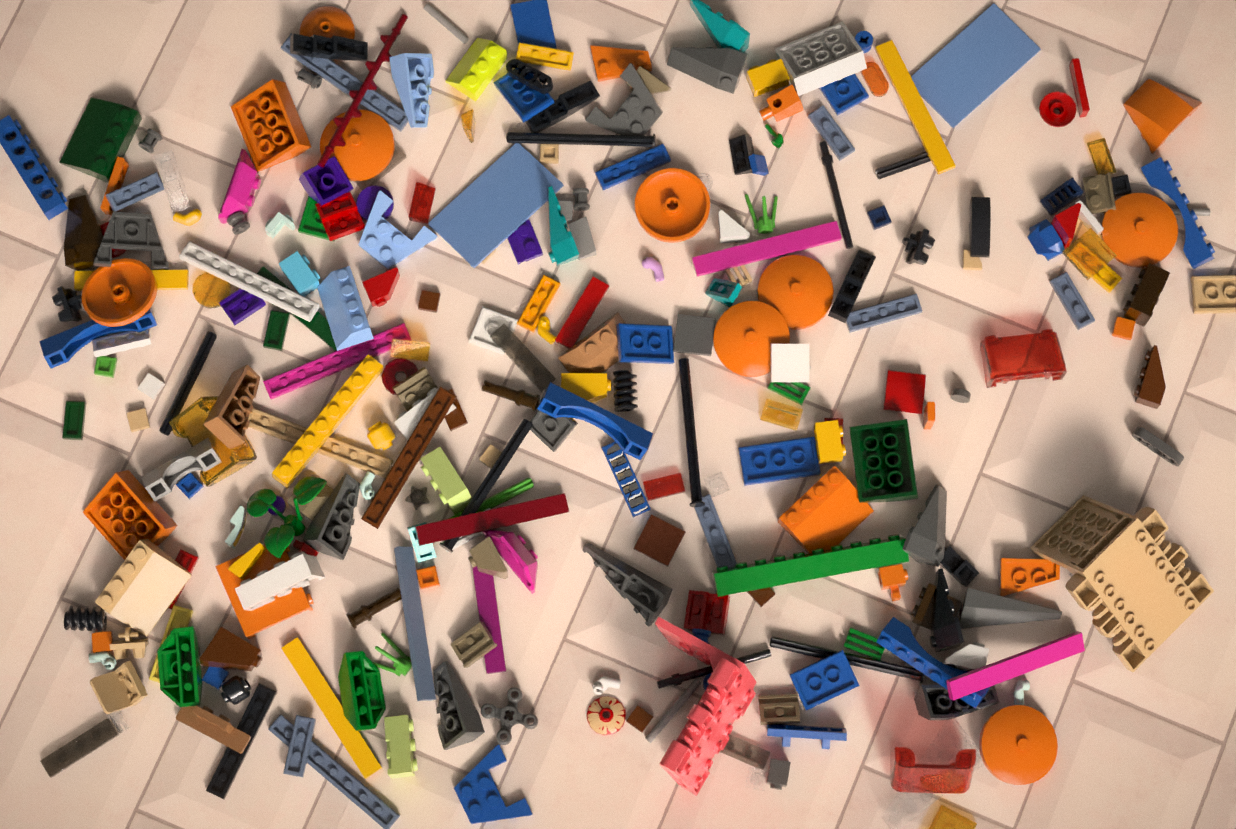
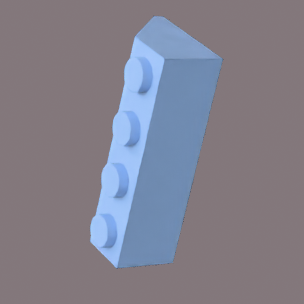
M350 266L332 271L317 288L338 351L374 338Z

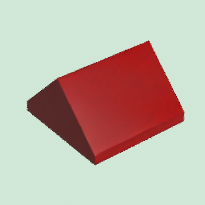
M1077 203L1055 215L1051 222L1062 240L1065 250L1068 249L1073 240L1081 203Z

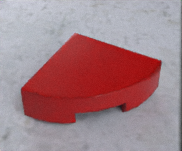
M295 540L293 543L294 548L303 551L307 555L317 556L319 553L301 541Z

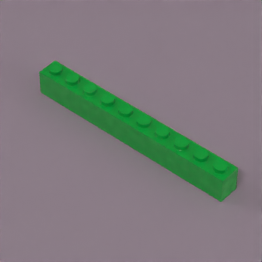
M899 534L889 535L888 539L885 540L872 538L869 539L868 543L862 544L861 541L851 542L850 546L847 547L834 545L831 546L830 550L825 551L823 548L813 549L812 553L796 552L793 553L792 557L785 558V555H779L770 561H766V559L755 560L754 564L747 565V562L735 564L736 567L732 568L719 566L716 567V571H712L715 593L719 597L909 562L908 553L903 550L906 539L902 536L900 537Z

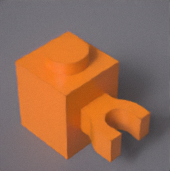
M902 564L879 568L877 572L881 590L890 589L892 602L900 600L901 595L898 587L904 586L906 580H908L906 568L903 569Z

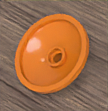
M324 6L316 8L306 15L301 23L299 34L308 37L314 34L329 38L339 36L354 39L355 28L352 19L346 12L337 7ZM324 26H329L327 30H323Z

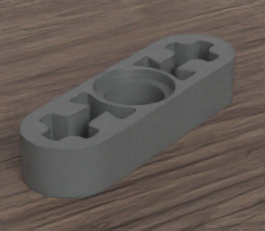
M1137 426L1132 436L1135 440L1172 465L1178 467L1184 460V456L1146 429Z

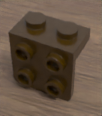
M930 583L926 588L922 587L919 598H921L919 606L915 604L911 614L914 616L912 623L929 630L932 628L934 591L936 588L935 585ZM947 595L948 599L953 600V617H957L962 602Z

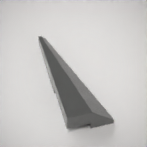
M590 543L584 545L582 551L584 553L587 552L595 561L594 565L600 567L605 572L606 579L624 599L627 598L635 607L633 610L636 613H640L646 620L645 624L651 626L667 605L673 589Z
M967 588L959 623L961 629L1043 621L1060 619L1062 611Z

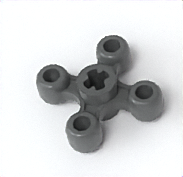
M517 687L508 690V704L504 708H496L491 703H486L481 707V715L484 718H497L501 721L502 727L496 735L497 742L501 745H508L511 742V729L514 725L521 724L531 730L535 729L538 725L536 715L532 713L525 715L518 712L517 705L522 700L523 694ZM517 692L518 697L512 698V693ZM487 708L492 709V712L490 714L485 713V710ZM507 712H510L511 714L514 713V715L512 716L513 720L509 721V719H504L507 717ZM530 718L534 719V723L531 725L527 723V720ZM506 734L508 738L504 741L501 740V736Z

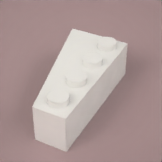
M297 553L291 556V560L275 564L274 569L270 571L264 570L258 573L256 578L242 581L240 583L241 586L235 588L243 609L252 611L274 601V596L276 595L277 597L286 596L292 592V588L306 587L310 585V580L314 578L321 580L325 576L316 556Z

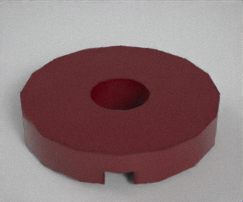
M404 358L394 359L385 366L382 372V383L388 392L397 396L392 388L400 383L396 380V375L402 372L406 374L407 378L417 372L418 368L410 360Z

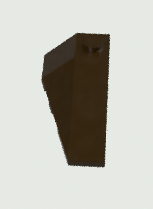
M87 195L71 198L68 203L64 240L65 266L76 271L95 267L93 263L103 240L101 226L95 219V213Z

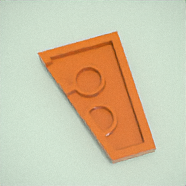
M590 45L598 82L620 78V75L630 63L635 66L636 71L639 66L652 71L648 51Z
M1000 558V596L1002 597L1060 579V565L1047 559Z

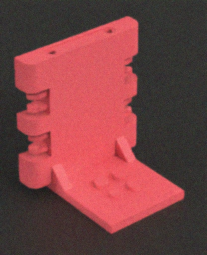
M658 617L655 625L671 645L699 659L704 664L710 665L713 669L707 681L709 685L698 704H694L686 717L688 719L677 740L671 742L659 763L679 786L697 796L710 774L708 770L713 764L712 759L714 755L718 754L721 750L723 751L730 739L729 735L733 729L732 724L735 719L738 720L740 716L743 717L756 695L753 688L757 682L743 662Z

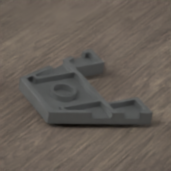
M630 63L620 77L634 88L633 92L612 118L608 117L598 107H595L585 120L620 135L645 136L662 115L663 111L636 71L635 66Z
M113 212L93 266L111 267L112 249L151 251V270H168L169 264L166 261L163 247L160 244L152 215Z

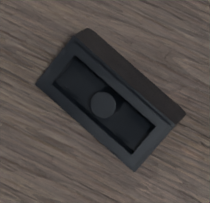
M744 134L729 139L735 175L752 173L749 156L754 154L752 138Z

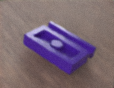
M530 220L525 221L507 238L518 265L543 255Z
M241 288L219 302L234 326L266 305L263 299Z

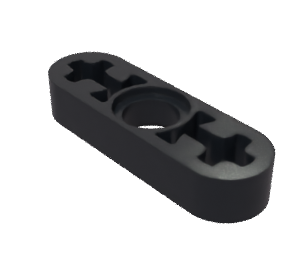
M512 59L506 64L507 73L511 78L542 94L552 91L553 82L549 75L518 59ZM527 74H534L532 79H525Z

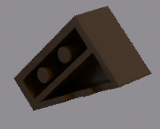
M1151 263L1146 268L1142 267L1138 275L1140 282L1138 285L1134 284L1130 293L1133 297L1131 301L1127 300L1123 311H1125L1123 318L1136 321V324L1144 327L1152 317V311L1158 303V298L1163 291L1170 272Z

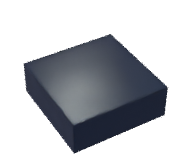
M884 205L867 212L873 230L892 223Z

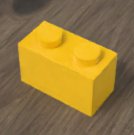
M772 59L760 67L758 65L753 66L746 74V79L754 97L789 85L790 80L782 59Z
M838 420L815 423L813 428L818 463L842 462L843 456H846L845 444H841L840 437H843L842 425H838Z

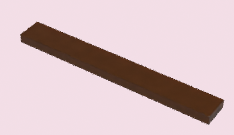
M441 386L439 387L361 518L363 521L377 529L380 527L457 398L456 395Z

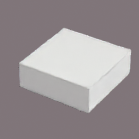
M148 373L137 389L154 400L165 384Z

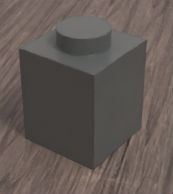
M777 759L770 760L766 784L770 785V788L782 790V787L787 786L791 762Z

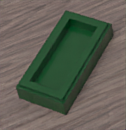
M271 310L263 343L264 348L283 350L290 318L289 313Z
M66 401L63 439L83 440L86 402Z

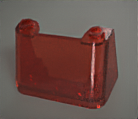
M1052 329L1042 330L1041 333L998 338L995 335L986 336L985 340L980 343L987 388L996 387V383H1002V381L1003 384H1007L1008 381L1043 377L1049 379L1050 376H1052L1053 381L1062 380L1067 373L1057 332H1053Z
M895 747L890 752L891 787L897 792L965 793L971 786L976 761V749H963L957 753L955 762L950 763V765L915 764V754L911 749Z

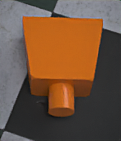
M792 84L767 98L768 106L759 110L763 121L774 116L776 122H779L804 109Z

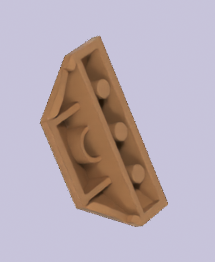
M618 312L558 357L568 373H603L619 361L616 325L619 323L626 324V322Z

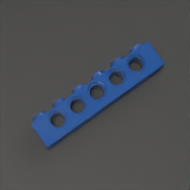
M10 115L0 120V144L47 219L50 220L68 209L65 204L68 200L62 191L58 193L56 190L58 184L53 177H48L47 173L49 170L44 162L39 163L38 159L40 156L35 148L31 149L29 147L31 141L27 135H22L19 131L22 127L17 119L13 121ZM16 135L13 140H9L10 137ZM21 150H25L24 153L18 154ZM34 164L32 168L27 169L29 165ZM39 179H43L41 183H36ZM52 193L49 198H45L47 194Z

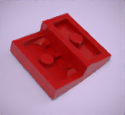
M351 192L345 193L322 206L318 203L315 204L329 241L365 229Z
M888 370L883 409L922 414L926 374Z
M689 590L683 628L688 630L704 629L711 631L712 634L725 635L730 596L718 597L716 594L705 591Z

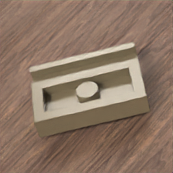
M1110 173L1083 178L1087 208L1092 214L1106 212L1110 209L1116 210Z
M423 367L392 388L405 409L409 411L416 401L425 399L430 390L438 387L427 369Z
M479 622L450 644L459 660L462 661L464 668L470 667L497 646L484 622Z
M798 694L759 696L761 725L800 723Z

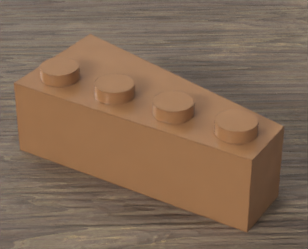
M245 365L232 372L203 423L229 449L245 443L246 436L244 435L250 423L248 418L249 414L253 411L252 402L256 398L260 376L249 365Z

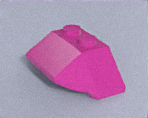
M241 149L218 215V219L222 224L227 223V219L237 212H243L244 214L248 212L255 201V190H258L261 184V179L245 149Z
M483 531L484 537L490 536L499 555L531 594L535 593L538 570L536 559L538 557L532 549L529 551L526 549L524 539L519 534L516 536L513 532Z

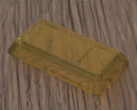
M1105 138L1087 142L1097 175L1116 173L1117 171Z

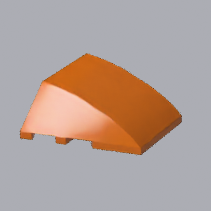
M1148 78L1123 106L1133 123L1137 125L1143 140L1145 139L1150 147V152L1153 154L1196 111L1202 102Z

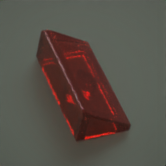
M416 182L409 212L410 221L428 224L436 188Z

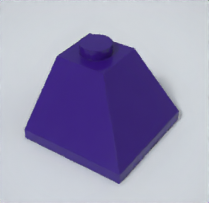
M335 156L328 159L324 167L317 165L303 172L299 178L308 196L321 206L354 189Z

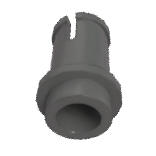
M301 69L298 73L297 79L311 85L313 89L320 87L322 83L320 75L311 74L304 69Z

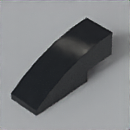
M971 197L969 223L970 257L989 258L990 197Z

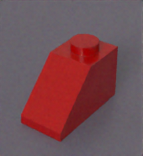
M397 267L362 282L372 307L383 306L391 299L400 277Z

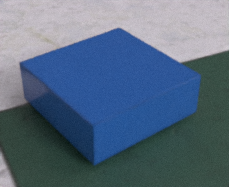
M757 154L749 156L753 174L762 176L769 174L765 156Z
M191 472L176 484L189 500L204 487Z
M209 667L202 681L220 690L229 672L220 667Z

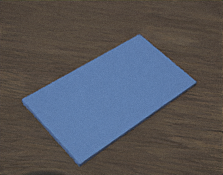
M994 3L914 73L911 78L920 96L954 128L1041 49Z
M515 143L436 215L428 225L459 253L471 267L475 268L548 201V187L552 186L554 192L557 193L564 185L520 143Z

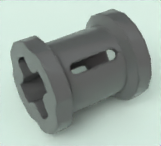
M148 129L147 135L138 145L145 151L153 153V148L158 141L162 140V136L156 131Z
M573 189V195H575L574 210H589V189Z

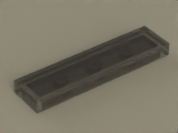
M505 324L490 336L541 392L548 387L550 382L553 383L556 380Z
M107 718L40 762L49 777L52 778L117 737L119 733L111 720Z
M729 735L728 743L720 752L763 771L771 752Z

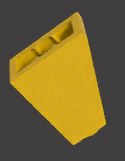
M561 373V388L593 403L607 397V391H611V379H607V373Z

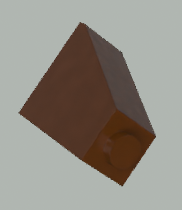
M220 627L199 660L201 665L207 667L252 671L254 667L257 668L263 658L259 648Z

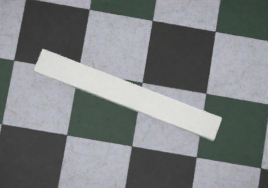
M190 241L179 255L180 259L309 322L320 308L318 303Z

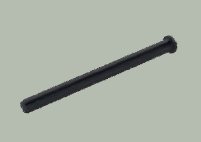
M508 132L506 140L507 143L653 147L655 149L656 136L655 134L653 136Z
M688 358L679 359V372L692 501L689 506L702 507L705 505V502L702 501L690 366Z
M522 420L460 516L477 512L532 428L533 424L529 420ZM460 537L444 540L439 545L452 553V549Z
M772 636L770 640V647L821 659L838 652L837 650ZM844 652L849 664L852 666L918 680L921 684L923 682L924 674L915 668Z

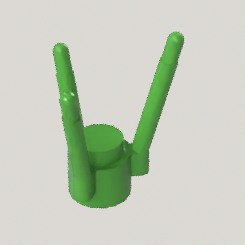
M745 194V199L754 222V229L758 230L760 234L772 233L773 228H775L778 197H774L770 219V216H767L766 197L762 196L763 216L759 217L758 221L749 196Z
M381 633V636L400 656L395 658L376 646L375 649L395 662L393 667L396 669L374 662V665L395 673L399 677L401 674L406 676L412 667L411 658L385 633Z

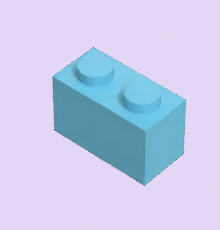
M296 251L278 263L299 295L305 297L319 286L318 280L320 276L315 269L311 271L308 267L310 262L304 254L301 256Z

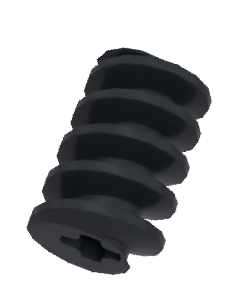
M627 370L613 372L615 376L613 383L616 384L613 386L614 391H616L614 393V398L616 399L614 405L617 406L614 408V411H632L638 407L637 404L632 403L638 400V397L632 396V394L637 393L636 389H632L633 386L637 385V382L632 381V379L637 378V375Z
M70 606L64 615V629L69 630L71 628V630L75 631L79 628L80 631H84L86 628L87 631H92L94 628L96 632H99L102 628V631L105 632L107 628V614L102 608L100 612H97V608L93 607L92 612H90L89 607L86 606L84 612H82L81 606H78L76 611H74L73 606Z

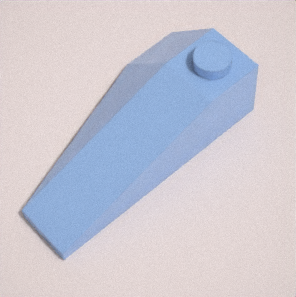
M402 53L389 57L392 78L410 127L426 128L430 109L428 98L432 93L430 82L434 77L432 54Z

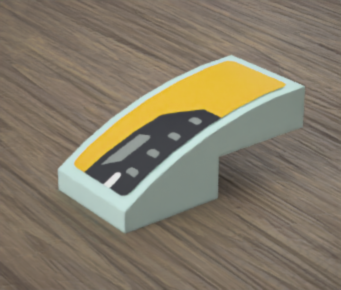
M241 505L230 520L231 524L235 527L225 540L226 544L233 549L238 544L246 523L247 511Z

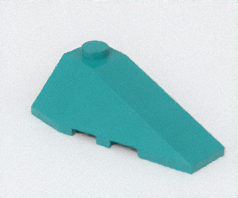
M690 0V7L717 48L731 47L743 52L748 49L750 39L748 31L732 19L729 22L726 21L722 13H713L709 5L704 2Z
M550 186L548 187L551 252H548L551 262H555L556 266L578 259L579 252L571 231H567V221L560 212V204L553 187Z

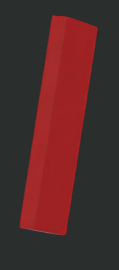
M592 277L557 335L555 342L568 349L576 344L609 289L608 284Z

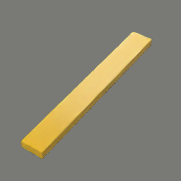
M893 40L876 46L875 51L937 174L955 168V163Z
M297 637L283 646L281 649L364 778L367 779L382 769L359 731H356L344 716L343 706L299 638Z

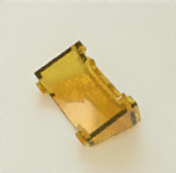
M218 396L200 397L169 422L174 435L187 438L192 447L209 438L218 451L222 462L206 472L200 471V479L206 487L217 484L251 464L257 458L247 437L245 443L229 449L203 425Z

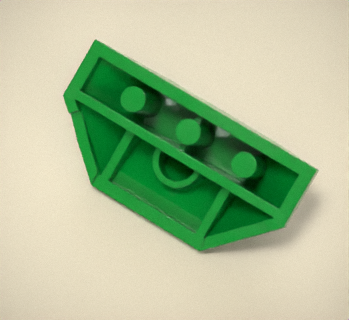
M194 626L174 628L157 650L160 690L179 707L199 706L203 686L201 663L199 660L200 647Z
M363 651L345 652L338 674L344 716L356 731L375 729L386 710L380 670L366 657Z

